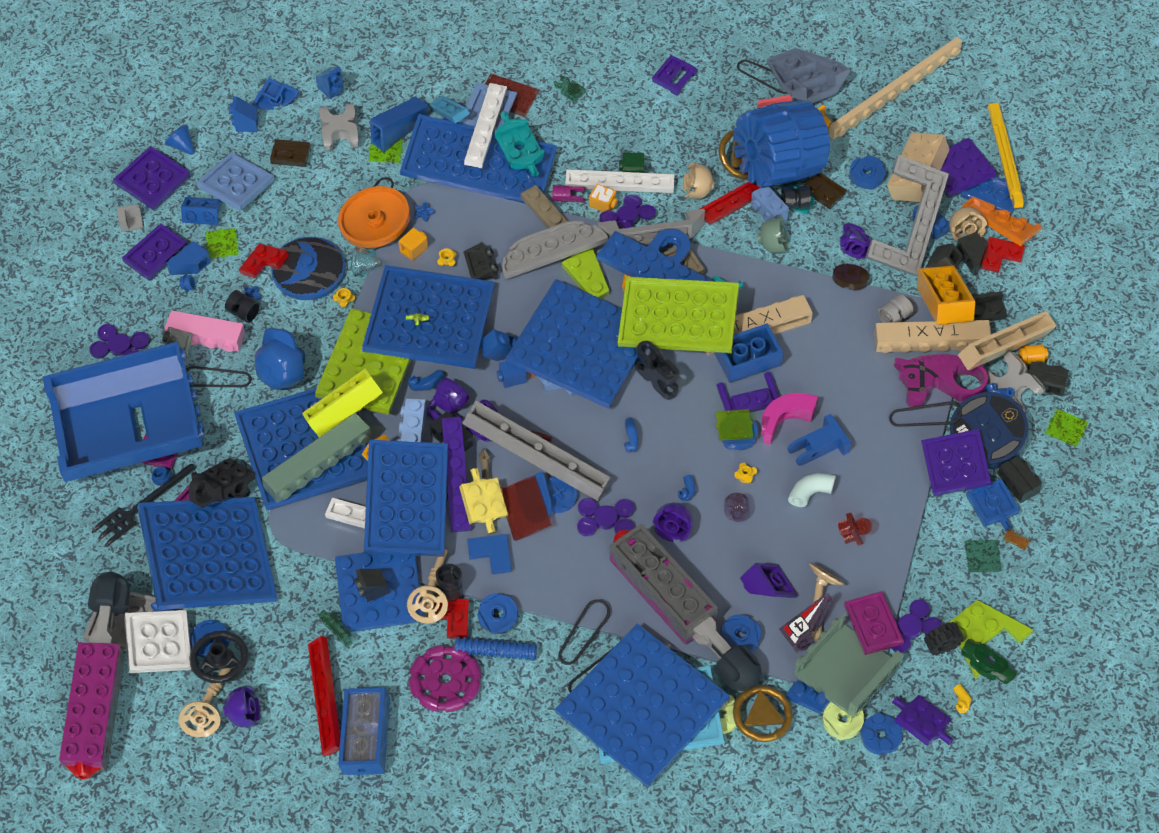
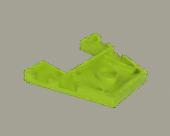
M978 600L950 621V623H957L964 637V641L958 646L961 650L968 639L986 645L1003 630H1006L1019 644L1033 634L1031 628ZM964 657L972 671L973 677L977 679L980 674L970 666V659Z

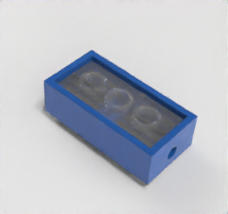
M385 687L345 689L338 761V766L343 775L385 774L390 696Z

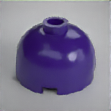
M676 502L664 504L658 509L653 519L655 532L661 538L673 542L674 539L680 540L679 542L684 541L688 538L693 528V516L690 510L685 505Z
M250 685L236 688L230 692L223 706L225 717H228L230 722L237 727L257 726L258 723L256 721L260 720L261 717L258 697H253L252 692H255V690Z

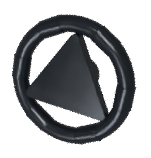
M228 631L211 632L201 637L192 647L189 656L190 667L194 674L203 681L209 683L228 682L240 675L248 663L249 652L244 640L235 633ZM219 638L233 641L239 646L240 661ZM214 640L199 668L197 659L199 650L205 644ZM236 667L229 673L221 676L204 673Z

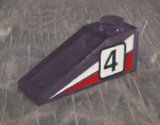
M828 592L779 629L796 653L806 650L814 640L833 603Z

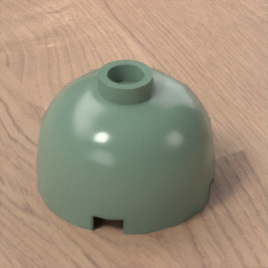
M782 216L768 219L761 226V233H758L759 244H763V247L773 254L787 253L786 250H788L787 231H784L782 227L785 226Z

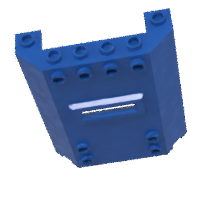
M178 342L42 376L45 393L51 405L60 456H57L58 465L64 482L203 446L204 427L202 421H198L201 413L199 406L195 405L194 402L197 400L195 389H191V385H194L192 375L188 374L184 362L187 359L184 348L180 349ZM140 406L147 439L139 441L132 409Z

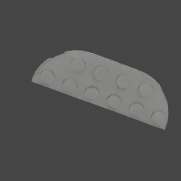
M584 221L565 222L526 236L515 242L509 248L506 257L503 258L502 269L505 280L605 244L608 241V236L598 226L584 224Z

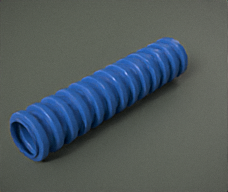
M457 636L455 651H467L470 656L472 654L475 656L481 654L482 657L484 655H487V657L493 655L494 658L497 656L503 658L505 656L506 659H509V657L516 659L517 657L519 660L525 658V660L531 659L534 661L536 659L537 645L536 643L531 645L529 642L526 644L520 642L519 644L517 641H514V643H511V641L504 642V640L498 642L496 639L495 641H492V639L486 641L484 638L482 640H479V638L473 640L472 637L470 639H467V637L461 639L460 636Z

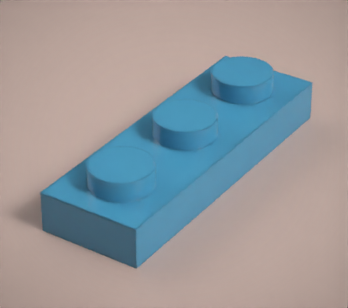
M443 95L429 104L433 112L454 123L463 121L470 114L466 107Z

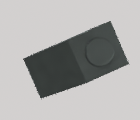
M974 232L959 238L956 244L957 249L963 255L964 263L973 276L978 273L986 248L985 239L980 237L978 232Z

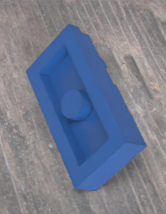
M799 680L794 682L786 693V698L789 701L818 714H822L831 702L825 698V694L822 691L818 693L813 687Z

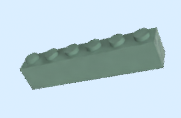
M354 413L263 476L264 489L277 503L289 498L297 489L303 488L307 482L319 477L327 468L335 466L340 459L350 455L357 447L366 444L371 438L370 427L357 413Z

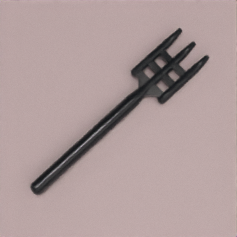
M193 464L187 465L170 478L167 483L158 487L139 503L153 502L194 471L195 466ZM138 503L129 511H122V508L119 507L94 527L92 533H95L103 525L108 527L102 532L98 540H101L111 531L115 534L107 541L105 547H108L136 525L132 518L133 515L138 513ZM120 514L122 517L118 519L116 515ZM124 521L128 522L127 526L123 524ZM118 526L121 528L119 532L115 529Z

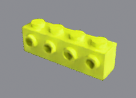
M364 369L302 414L320 438L349 416L360 411L370 401L377 399L383 392L368 371Z

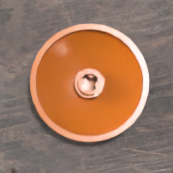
M386 186L369 187L355 193L343 204L338 215V226L343 237L354 246L361 248L381 247L391 243L405 231L410 221V207L404 195L394 188Z

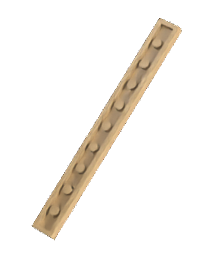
M956 37L836 120L829 127V137L834 140L838 136H843L849 128L856 127L859 121L869 118L872 112L882 109L885 103L896 99L902 91L906 92L911 85L919 83L925 75L932 74L938 66H943L947 63L948 59L956 57L961 52L962 40Z

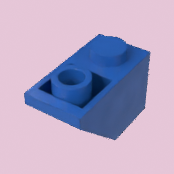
M339 66L329 67L316 76L317 88L329 99L339 96L344 90L342 72Z
M233 96V103L229 104V113L233 114L231 122L232 125H235L236 132H257L259 119L257 108L241 98Z
M193 241L186 245L176 256L171 257L166 264L171 275L198 274L211 261L209 253Z
M493 329L482 338L480 347L483 357L495 361L506 359L519 337Z

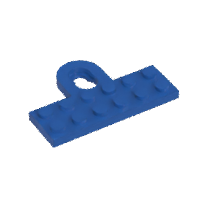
M664 229L658 232L648 247L614 231L596 258L600 262L630 277L712 281L682 265L689 254L691 243L688 236L677 229ZM669 243L675 244L677 247L675 255L664 256L660 253V248L665 247Z

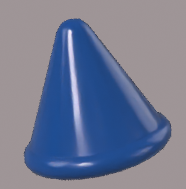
M187 124L179 127L165 140L166 146L189 155H193L195 152Z

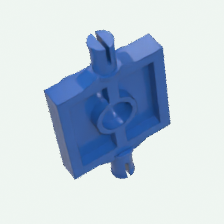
M1002 479L991 482L989 486L978 487L966 493L967 499L984 527L1000 522L1006 532L1013 528L1008 518L1019 514L1020 509Z

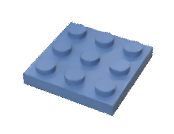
M231 152L197 182V187L241 211L274 181V175Z

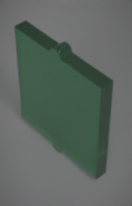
M979 539L965 541L968 573L983 572L986 574L987 572L1002 571L998 540Z

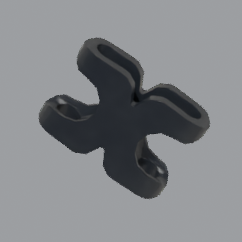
M640 342L636 349V354L639 357L636 361V371L646 381L650 380L653 388L664 399L670 400L678 395V385L676 383L680 373L678 368L670 360H664L661 351L652 342ZM647 348L651 353L646 355L642 349ZM668 385L673 389V392L665 391L664 387Z

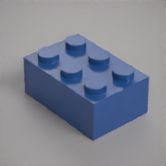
M768 323L734 334L732 353L714 352L729 383L782 365L783 351Z

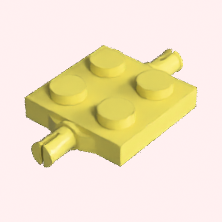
M479 468L472 469L470 471L473 482L459 486L469 524L485 523L488 534L496 532L493 521L508 515L498 478L481 479Z

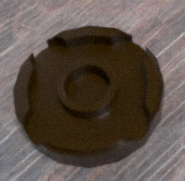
M840 264L833 269L832 279L835 284L842 288L846 286L850 290H860L867 286L869 273L864 268L855 264Z

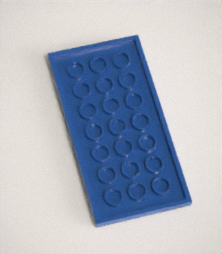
M418 114L400 169V175L525 203L521 199V193L534 185L544 194L557 145L537 141L540 149L545 152L541 162L535 165L539 175L532 177L529 169L515 170L510 167L495 138L494 131L483 167L464 165L465 157L475 127ZM516 145V146H515V148L518 149V150H521V149L524 148V147L521 146V145Z

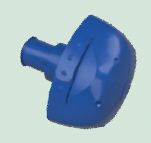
M276 328L266 329L263 335L262 346L255 354L256 374L263 383L272 389L285 390L292 388L303 379L305 352L301 348H297L295 338L291 332Z

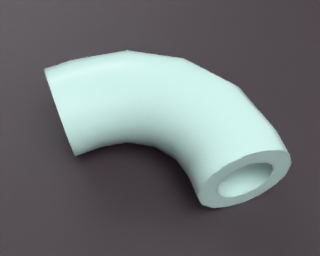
M815 473L803 477L793 487L788 501L794 506L805 507L810 496L814 493L824 492L831 494L836 475Z

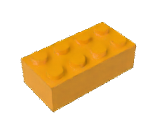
M954 265L918 269L917 289L937 324L946 325L948 323L974 321L975 300Z

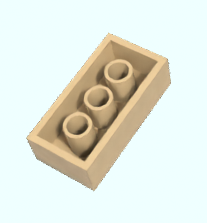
M911 132L901 156L941 170L950 149L945 135ZM895 174L891 175L887 184L892 199L920 202L925 187Z

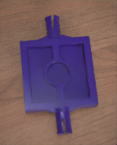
M920 695L908 703H905L898 696L895 697L892 704L901 709V712L894 720L897 724L926 746L938 738L948 744V746L952 743L954 738L944 732L952 720L949 716Z

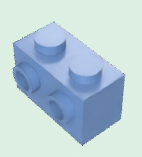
M769 186L760 187L752 192L751 205L765 221L782 216L784 222L788 220L789 207Z

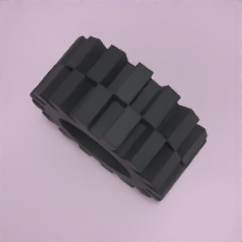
M947 622L945 625L941 624L940 627L930 630L929 634H926L924 637V641L933 656L950 652L951 649H956V646H960L961 642L964 641L957 623Z

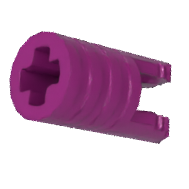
M553 185L552 201L584 203L585 198L570 196L571 192H584L585 187Z

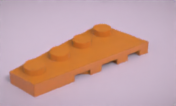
M974 196L963 203L962 208L973 207L983 214L987 226L1019 246H1022L1034 237L1042 228V225L1037 223L1035 226L1027 223L1028 219L1023 217L1018 219L1011 216V212L1007 210H997L995 205Z

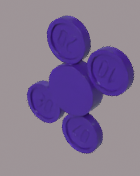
M631 194L624 197V206L618 208L617 214L610 210L603 211L599 216L600 222L615 220L619 229L631 228L632 224L638 221V217L645 220L654 218L656 209L651 205L641 206V198Z
M104 324L97 331L98 337L102 341L94 342L90 346L89 351L91 356L97 359L104 358L109 351L113 355L124 356L139 352L137 349L146 348L149 344V337L144 332H136L129 339L124 334H117L116 328L113 325Z
M584 498L578 503V512L584 518L578 521L577 530L583 536L593 535L597 527L603 530L614 527L615 533L622 529H634L632 521L626 519L634 513V504L628 499L619 500L615 504V509L611 506L597 508L596 501L591 498Z
M919 599L914 600L909 607L910 614L903 615L899 622L894 618L904 640L903 645L891 648L894 652L898 650L900 653H906L911 646L910 639L918 637L921 630L926 635L929 634L930 630H934L935 627H940L942 624L937 618H926L930 611L927 602Z

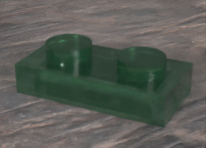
M322 610L318 614L321 622L346 649L353 644L350 639L352 634L345 626L341 628L337 624L339 620L333 613L328 614L325 610Z

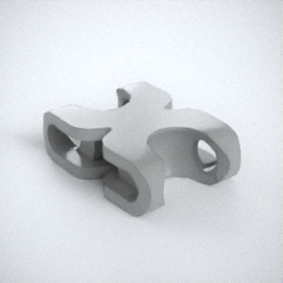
M354 103L346 104L345 111L340 115L329 113L327 106L319 107L324 150L332 151L333 143L338 139H346L349 141L351 148H358L359 139Z
M1008 351L1004 356L1008 364V372L1006 375L999 377L996 373L987 371V383H995L997 389L1013 388L1014 395L1010 398L1016 401L1024 411L1025 406L1021 401L1023 391L1029 388L1034 393L1041 395L1046 391V388L1036 376L1026 373L1027 365L1017 354Z

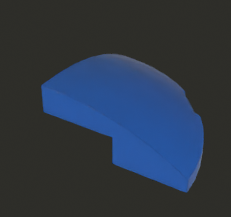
M268 77L252 105L262 110H273L276 106L284 107L297 97L299 91L285 83L281 84Z

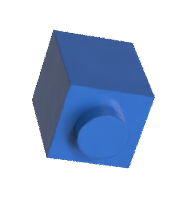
M505 361L499 362V370L496 373L498 381L503 382L504 388L526 383L525 370Z

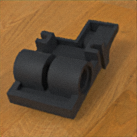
M231 458L223 460L202 473L194 471L191 473L192 481L189 485V501L204 508L215 501L222 503V499L228 500L227 494L240 498L246 493L248 483L255 480V473Z

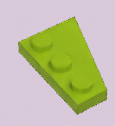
M593 248L577 253L561 262L562 268L584 292L599 299L609 295V288Z

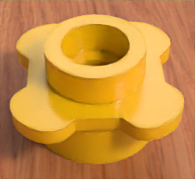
M448 248L439 251L438 265H455L454 258L457 256L455 251Z
M341 288L333 295V300L337 301L340 307L344 308L347 307L349 302L355 300V295L351 294L349 289Z
M740 463L738 471L734 473V477L742 483H751L753 475L757 473V469L747 466L746 463Z

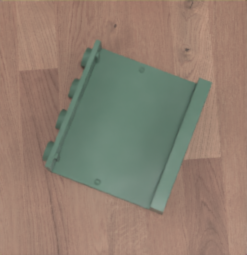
M844 613L839 619L835 618L828 631L824 630L821 633L816 644L812 643L808 647L807 654L804 657L800 656L796 660L794 675L808 686L813 687L818 693L822 691L826 699L854 718L900 667L904 655L898 650L892 657L883 651L865 655L855 631L844 624L847 616Z

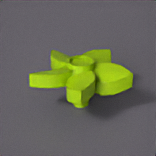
M410 314V316H406V320H414L415 325H419V320L425 321L429 319V316L424 314Z

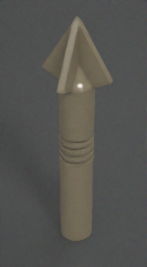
M483 448L479 455V462H481L482 479L488 480L490 479V455Z

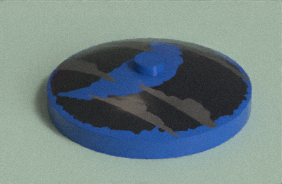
M302 237L286 243L280 249L286 250L289 257L279 269L271 267L272 278L277 288L285 295L297 300H315L329 295L337 289L345 275V261L339 248L332 242L319 237Z

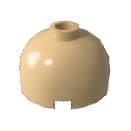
M692 162L687 167V169H690L689 173L685 174L683 178V191L687 189V195L684 197L701 199L714 188L715 181L711 171L705 165ZM695 188L694 192H691L689 189Z
M973 207L958 209L952 214L949 221V229L955 241L964 237L961 231L965 235L978 232L980 237L986 231L987 222L983 214Z

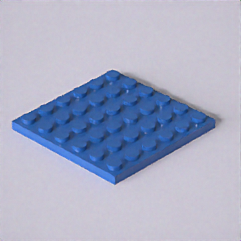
M385 265L362 345V352L475 369L495 282ZM410 314L428 315L429 319L425 321L419 320V325H415V321L406 320V316H410Z
M555 279L510 350L505 362L609 409L639 357L636 354V347L618 346L622 308Z
M317 388L234 412L266 511L367 480L368 461L362 453L368 443L357 447L350 455L340 459L335 466L327 468L319 477L313 478L303 488L297 489L289 498L279 503L264 489L263 476L319 438L302 414L321 400V398L315 397Z
M255 497L222 499V503L215 501L204 508L189 500L138 503L137 509L157 610L276 602L277 594Z
M636 624L555 708V712L648 788L730 700V696L643 627Z

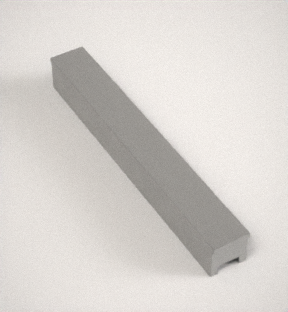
M475 401L462 423L597 501L610 479L604 473L478 401Z

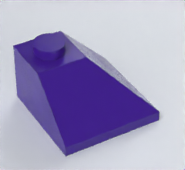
M755 563L740 577L744 589L750 594L796 598L798 596L778 564Z

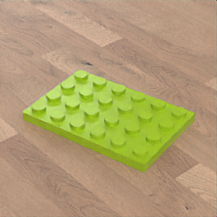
M626 277L618 346L637 348L640 342L650 341L658 349L732 353L739 283Z
M351 308L316 389L315 397L323 399L356 374L366 369L383 393L377 399L363 406L362 409L389 415L411 359L362 352V345L371 313Z

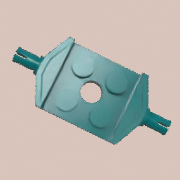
M507 111L501 112L500 116L504 123L495 130V138L510 167L515 170L526 168L527 170L529 169L532 177L538 176L539 172L535 165L541 162L545 151L540 149L529 128V121L510 119ZM516 145H521V146H523L524 148L521 149V150H518V149L515 148V146H516Z

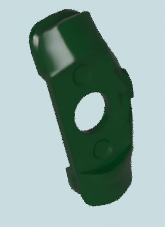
M971 639L965 642L961 653L964 657L970 659V666L980 675L992 681L997 678L1003 684L1010 683L1016 677L1017 671L1009 662L982 643ZM985 656H992L995 659V663H989Z

